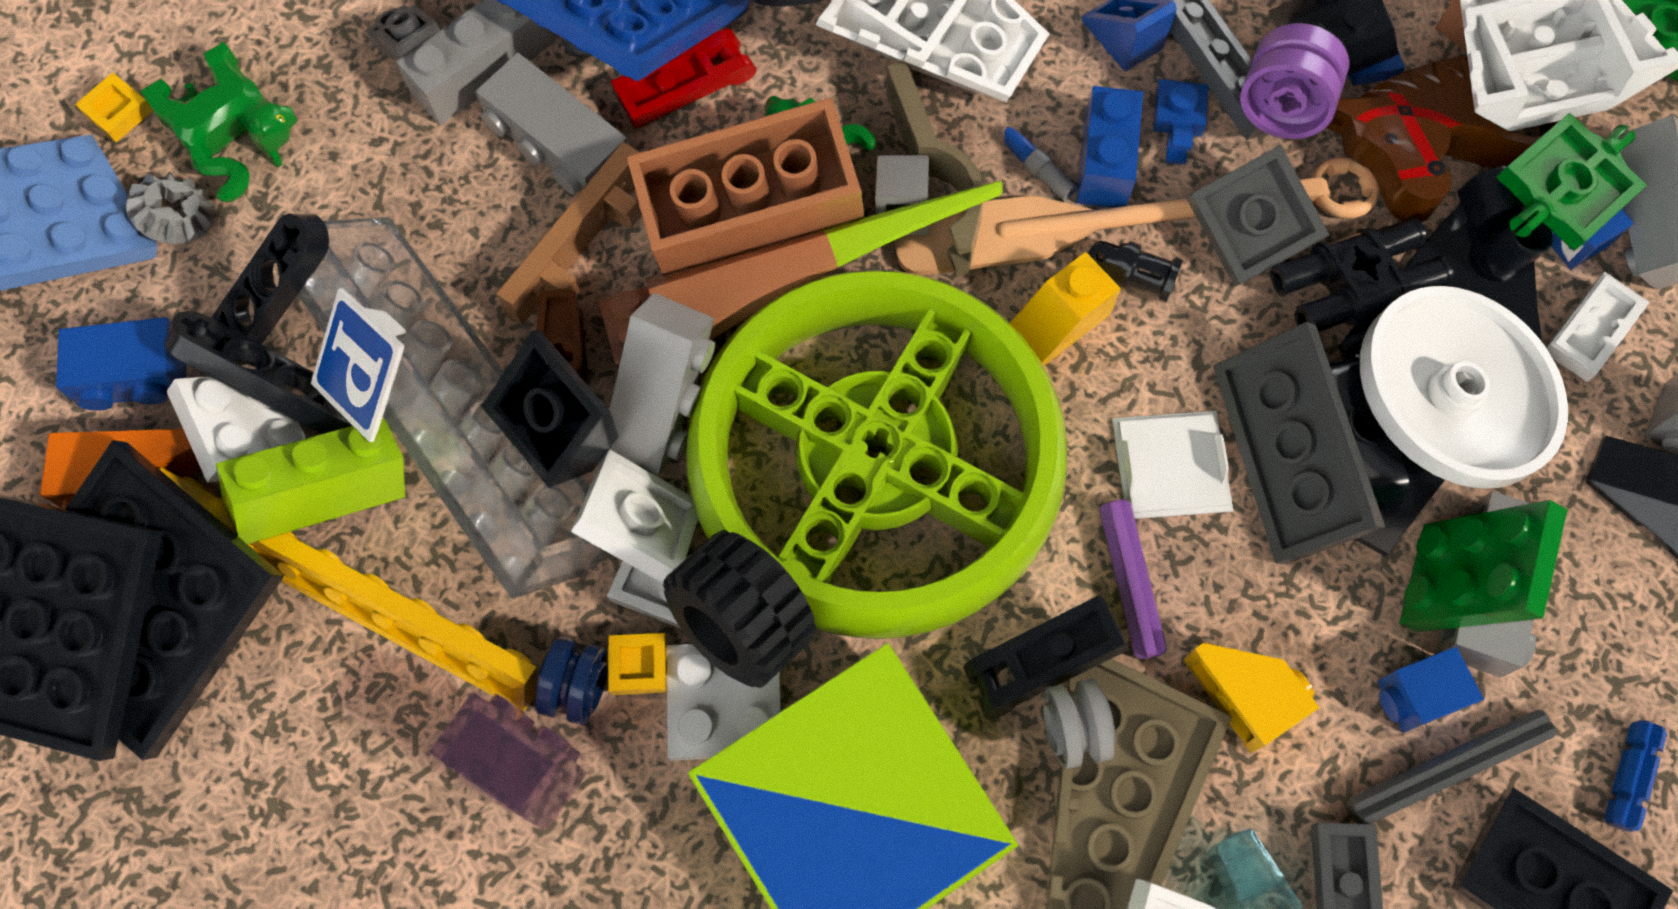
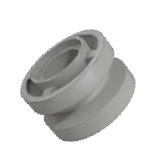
M1092 678L1078 681L1073 695H1070L1063 685L1046 688L1045 703L1043 705L1046 732L1054 755L1058 757L1063 769L1080 767L1084 753H1088L1095 763L1112 760L1115 743L1114 721L1107 698L1096 680Z

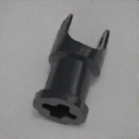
M1099 241L1093 244L1088 252V255L1108 273L1118 286L1125 288L1129 284L1158 295V300L1164 303L1167 302L1183 262V259L1178 257L1170 261L1142 251L1141 244L1133 241L1119 246L1106 241ZM1103 252L1105 258H1099L1097 253ZM1139 268L1161 275V277L1141 271Z

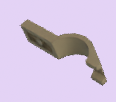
M899 62L887 65L886 96L909 155H929V177H935L951 184L958 192L981 186V173L970 157L952 144L937 140L907 63ZM983 203L967 209L964 216L950 226L949 232L954 245L948 248V256L956 277L969 273L981 223Z

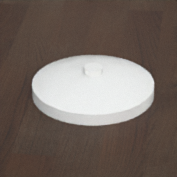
M1430 286L1410 291L1397 298L1375 318L1368 328L1360 351V376L1366 400L1374 417L1389 439L1408 458L1423 469L1446 481L1462 486L1484 489L1500 488L1517 483L1546 465L1559 450L1568 422L1567 395L1560 372L1552 356L1537 335L1504 306L1469 290L1448 286Z

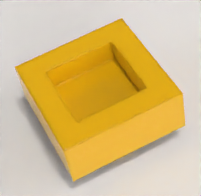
M113 72L75 104L86 118L116 143L153 111L146 99Z
M665 633L608 635V692L611 695L667 693V637Z

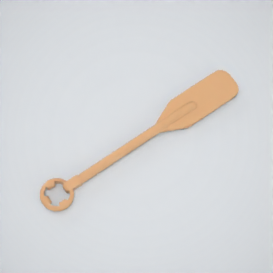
M1335 157L1326 160L1313 171L1311 178L1300 180L1313 205H1317L1326 214L1339 219H1354L1366 215L1375 207L1380 196V188L1372 172L1352 158ZM1348 171L1354 173L1360 178L1358 183L1361 186L1362 195L1368 199L1364 203L1359 199L1351 202L1343 201L1342 204L1334 202L1329 198L1330 191L1327 181L1322 176L1325 173L1330 177L1338 174L1346 175ZM1022 196L986 201L982 207L981 223L970 269L1044 260L1100 229L1193 218L1196 215L1186 198L1098 210L1039 196ZM967 209L930 224L928 235H905L894 240L899 265L908 273L923 276L954 272L948 256V248L954 245L949 230L952 224L964 216Z

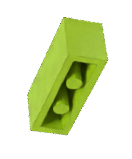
M384 417L381 420L374 442H369L354 426L215 463L223 505L234 533L247 544L405 498L403 455Z

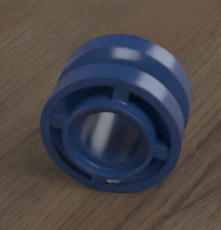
M558 637L547 652L539 671L536 684L537 713L555 718L562 709H566L568 722L584 726L592 713L597 709L605 687L607 677V653L605 647L589 644L582 653H578L575 640Z

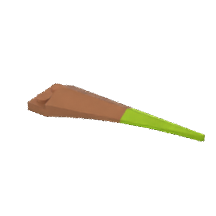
M1002 181L992 182L872 215L663 276L661 273L645 278L646 287L633 291H623L613 297L600 300L598 302L617 371L630 317L653 293L715 318L709 340H712L753 315L765 304L783 293L816 280L834 269L907 234L1000 196L1003 193Z

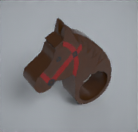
M1467 56L1439 60L1405 71L1379 83L1360 98L1339 99L1334 117L1326 127L1342 136L1344 156H1352L1358 163L1372 172L1379 185L1387 209L1394 217L1401 221L1412 216L1418 217L1422 222L1427 221L1449 193L1452 177L1442 162V158L1445 155L1490 169L1499 166H1509L1541 138L1508 131L1475 113ZM1559 121L1543 124L1545 133Z

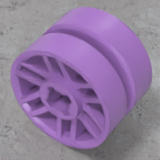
M1287 24L1266 34L1257 47L1241 90V107L1248 120L1261 131L1284 139L1306 138L1325 129L1334 117L1349 70V57L1344 45L1329 31L1310 24Z

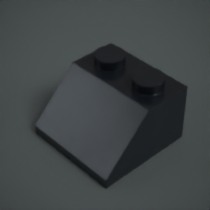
M1292 0L1269 10L1275 28L1295 23L1310 24L1323 28L1336 36L1348 53L1349 70L1347 76L1399 54L1394 26L1383 0Z
M540 329L531 331L481 405L549 488L592 472L619 437L611 412Z

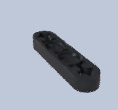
M314 214L283 215L276 222L211 318L262 344L325 258L329 248V233L325 222ZM274 263H276L279 272L278 287H276L273 278ZM250 298H251V301H252V303H253V308H254V318H253V322H252L251 317H250V314H249V299H250ZM233 360L240 366L247 364L246 362L240 360Z
M192 311L180 312L174 315L164 339V344L168 352L178 360L320 434L353 426L311 384L313 371L209 316ZM233 360H240L246 362L255 367L256 369H248L246 367L240 366ZM283 386H290L295 389H298L301 392H303L306 396L292 393Z

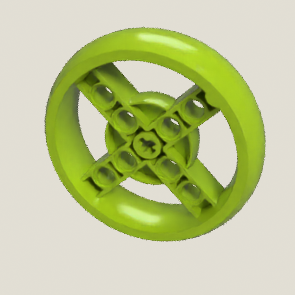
M866 270L829 275L802 284L768 302L750 316L728 338L715 355L700 384L702 389L689 421L686 462L691 499L701 527L707 539L721 530H726L730 533L733 531L753 541L772 555L787 570L803 592L813 612L814 623L818 630L852 638L890 639L929 633L950 626L973 615L1010 588L1033 563L1046 543L1056 522L1063 500L1067 476V438L1063 413L1052 381L1033 349L1003 316L983 301L948 283L923 275L901 271ZM883 325L916 330L891 372L866 371L856 373L836 381L828 388L776 360L798 344L817 335L853 326ZM966 354L981 365L996 381L1014 409L1024 441L1026 459L1021 491L958 458L955 430L947 411L939 399ZM923 357H932L941 362L942 366L937 369L928 370L922 368L917 363V360ZM778 393H789L797 398L792 404L785 407H779L770 402V399ZM898 399H905L915 404L916 409L910 413L902 414L893 410L890 404ZM737 410L796 442L795 452L798 472L806 490L813 498L779 556L766 547L752 531L738 507L731 486L728 470V440ZM832 417L841 421L843 426L835 432H824L816 427V424L824 418ZM876 444L886 447L885 455L880 452L876 459L867 455L868 447L873 451ZM918 468H927L935 472L939 479L930 485H923L913 480L910 474ZM844 487H855L863 493L864 497L855 504H845L840 502L835 494ZM973 493L984 499L987 507L981 511H970L965 509L958 499L960 496ZM926 513L989 547L976 560L959 571L920 587L898 591L875 592L853 590L830 584L862 529L888 530L898 528L917 520ZM817 532H827L836 538L837 543L827 551H818L811 548L807 541L811 535Z

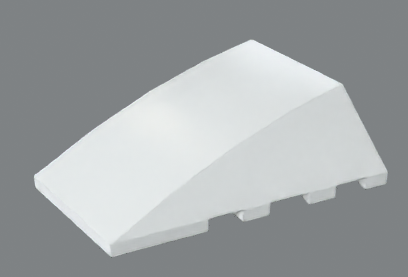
M832 0L816 23L818 27L868 48L895 62H905L910 69L959 88L1004 102L1008 101L1049 35L1015 0Z
M1460 0L1475 113L1508 131L1560 121L1568 113L1578 117L1610 110L1678 69L1677 50L1674 47L1666 50L1653 36L1657 29L1644 13L1636 16L1622 0Z

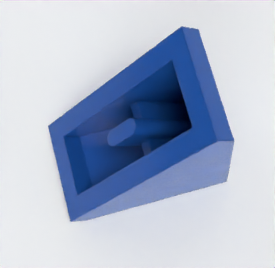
M1107 0L1082 15L1081 19L1118 65L1126 72L1163 50L1177 8L1174 0Z

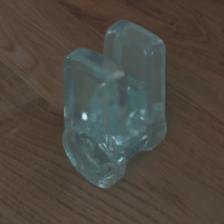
M1245 829L1232 834L1207 851L1209 860L1231 909H1271L1274 907L1277 909H1304L1301 901L1297 898L1252 829Z

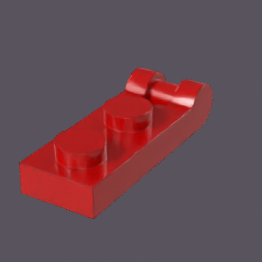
M723 29L713 33L638 82L622 75L612 80L611 85L613 93L634 129H637L730 84L740 85L754 77L757 69L748 55L741 54L739 50L741 43L732 29ZM716 58L724 62L714 66L711 60Z

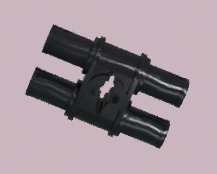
M1412 216L1406 220L1379 229L1364 226L1358 228L1355 234L1330 243L1326 241L1318 242L1312 247L1309 254L1274 265L1272 267L1273 271L1270 272V279L1275 291L1281 297L1318 283L1326 285L1330 295L1299 305L1294 313L1297 326L1308 322L1316 325L1318 332L1344 323L1349 326L1363 325L1368 318L1379 315L1393 301L1410 291L1430 286H1450V281H1453V270L1449 261L1442 255L1403 269L1396 265L1392 259L1393 256L1423 247V242L1427 238L1422 221L1418 217Z

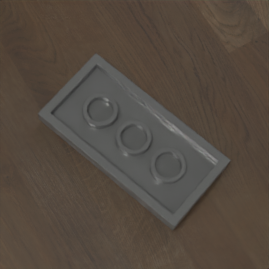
M1308 322L1302 323L1213 365L1276 564H1289L1386 528L1316 325Z

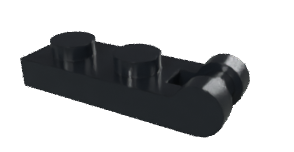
M1100 594L972 658L964 664L963 669L970 684L977 685L982 696L978 703L985 719L990 720L1008 714L1016 705L1045 692L1046 688L1057 686L1128 651L1129 648L1106 601ZM1009 667L1014 681L1001 686L997 675L1001 670Z

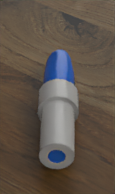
M1006 127L1004 134L1005 145L1024 163V167L1036 179L1039 177L1063 201L1070 198L1076 192L1078 186L1053 164V159L1041 148H1036L1014 128Z

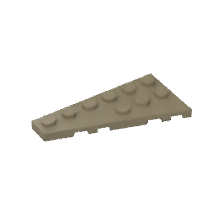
M1114 659L1101 663L1068 680L1067 691L1070 695L1074 694L1078 681L1092 678L1096 680L1101 691L1105 694L1115 727L1114 757L1109 761L1095 763L1088 753H1084L1080 767L1065 770L1060 764L1046 909H1127L1136 879L1158 886L1162 885L1232 716Z

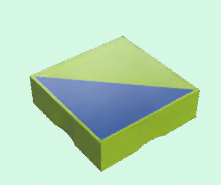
M886 643L687 773L771 909H928L1019 846L889 643Z

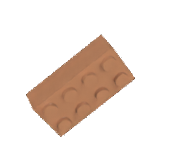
M832 97L627 156L652 253L663 276L865 218L861 188Z

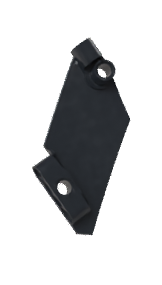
M1507 166L1494 167L1477 174L1457 191L1460 202L1403 268L1439 255L1444 256L1449 261L1453 270V281H1450L1451 284L1448 287H1457L1481 294L1504 306L1521 319L1542 342L1537 308L1534 261L1552 246V231L1542 222L1529 236L1519 237L1516 233L1528 223L1524 221L1512 232L1510 228L1511 219L1521 213L1526 206L1496 178ZM1374 316L1368 318L1363 325L1354 326L1338 345L1342 359L1328 362L1386 527L1354 540L1383 556H1387L1444 482V479L1428 472L1408 458L1389 439L1369 407L1360 376V351L1365 334L1377 317Z

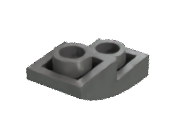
M404 4L399 8L390 9L382 13L377 18L376 23L364 31L372 44L380 52L391 59L398 60L441 29L437 22L419 7L414 5L408 8Z

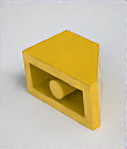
M1085 251L1047 280L1010 324L1023 336L1043 366H1045L1111 314L1121 288Z
M1207 643L1201 644L1183 659L1219 711L1232 716L1229 724L1250 753L1264 747L1320 708L1313 699L1315 693L1308 679L1299 670L1291 669L1283 659Z

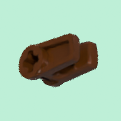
M555 289L541 292L538 302L536 330L540 329L588 385L589 371L584 318L581 308L578 307V298L575 291Z

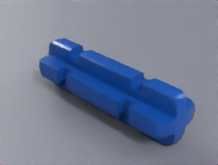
M1639 720L1630 725L1626 738V744L1630 745V750L1623 749L1612 788V793L1617 796L1615 800L1609 799L1604 816L1606 823L1627 832L1639 831L1642 828L1647 811L1642 806V802H1649L1660 764V758L1656 755V751L1663 752L1667 738V732L1664 727L1646 720Z

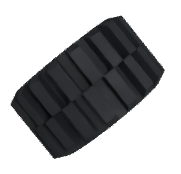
M721 530L715 533L663 580L664 595L668 606L686 637L716 668L747 686L764 687L814 639L817 627L814 623L813 612L803 592L787 570L759 545L733 531L730 533L726 530Z

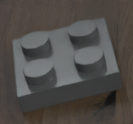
M1281 145L1186 197L1234 287L1330 235Z

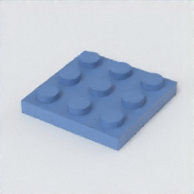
M92 134L0 148V291L141 262L156 257L158 248L156 241L140 233L130 222L126 213L128 194Z

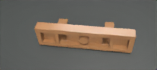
M624 141L620 144L499 289L496 296L508 317L523 325L538 307L539 295L544 291L568 289L574 290L577 295L580 291L576 283L577 279L567 271L610 218L631 229L641 217L642 213L638 206L639 202L630 195L635 186L627 161V156L640 153L637 149Z

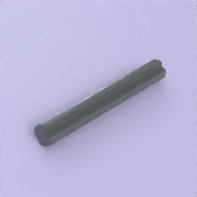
M1535 710L1346 800V808L1355 824H1372L1554 738L1556 728L1546 712Z

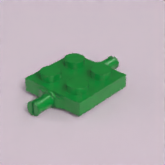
M1568 113L1496 177L1526 206L1521 213L1511 219L1510 228L1512 232L1524 221H1527L1528 223L1516 233L1519 237H1527L1543 222L1573 251L1583 245L1647 186L1627 166L1620 154L1627 145L1634 141L1635 133L1633 129L1620 140L1618 137L1629 128L1628 125L1620 124L1603 139L1601 136L1589 131L1571 113Z

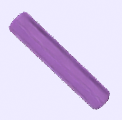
M1112 500L1101 505L1099 512L1133 654L1137 659L1156 658L1166 653L1167 646L1132 505L1128 500Z

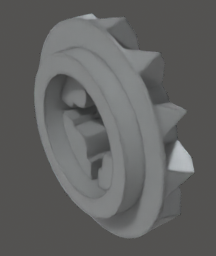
M170 171L163 178H156L148 173L142 183L132 184L126 200V213L132 225L143 235L162 243L184 244L195 241L209 231L214 219L215 206L210 202L209 191L198 189L192 177L185 181L175 179ZM162 197L172 204L181 202L180 214L170 207L161 209Z

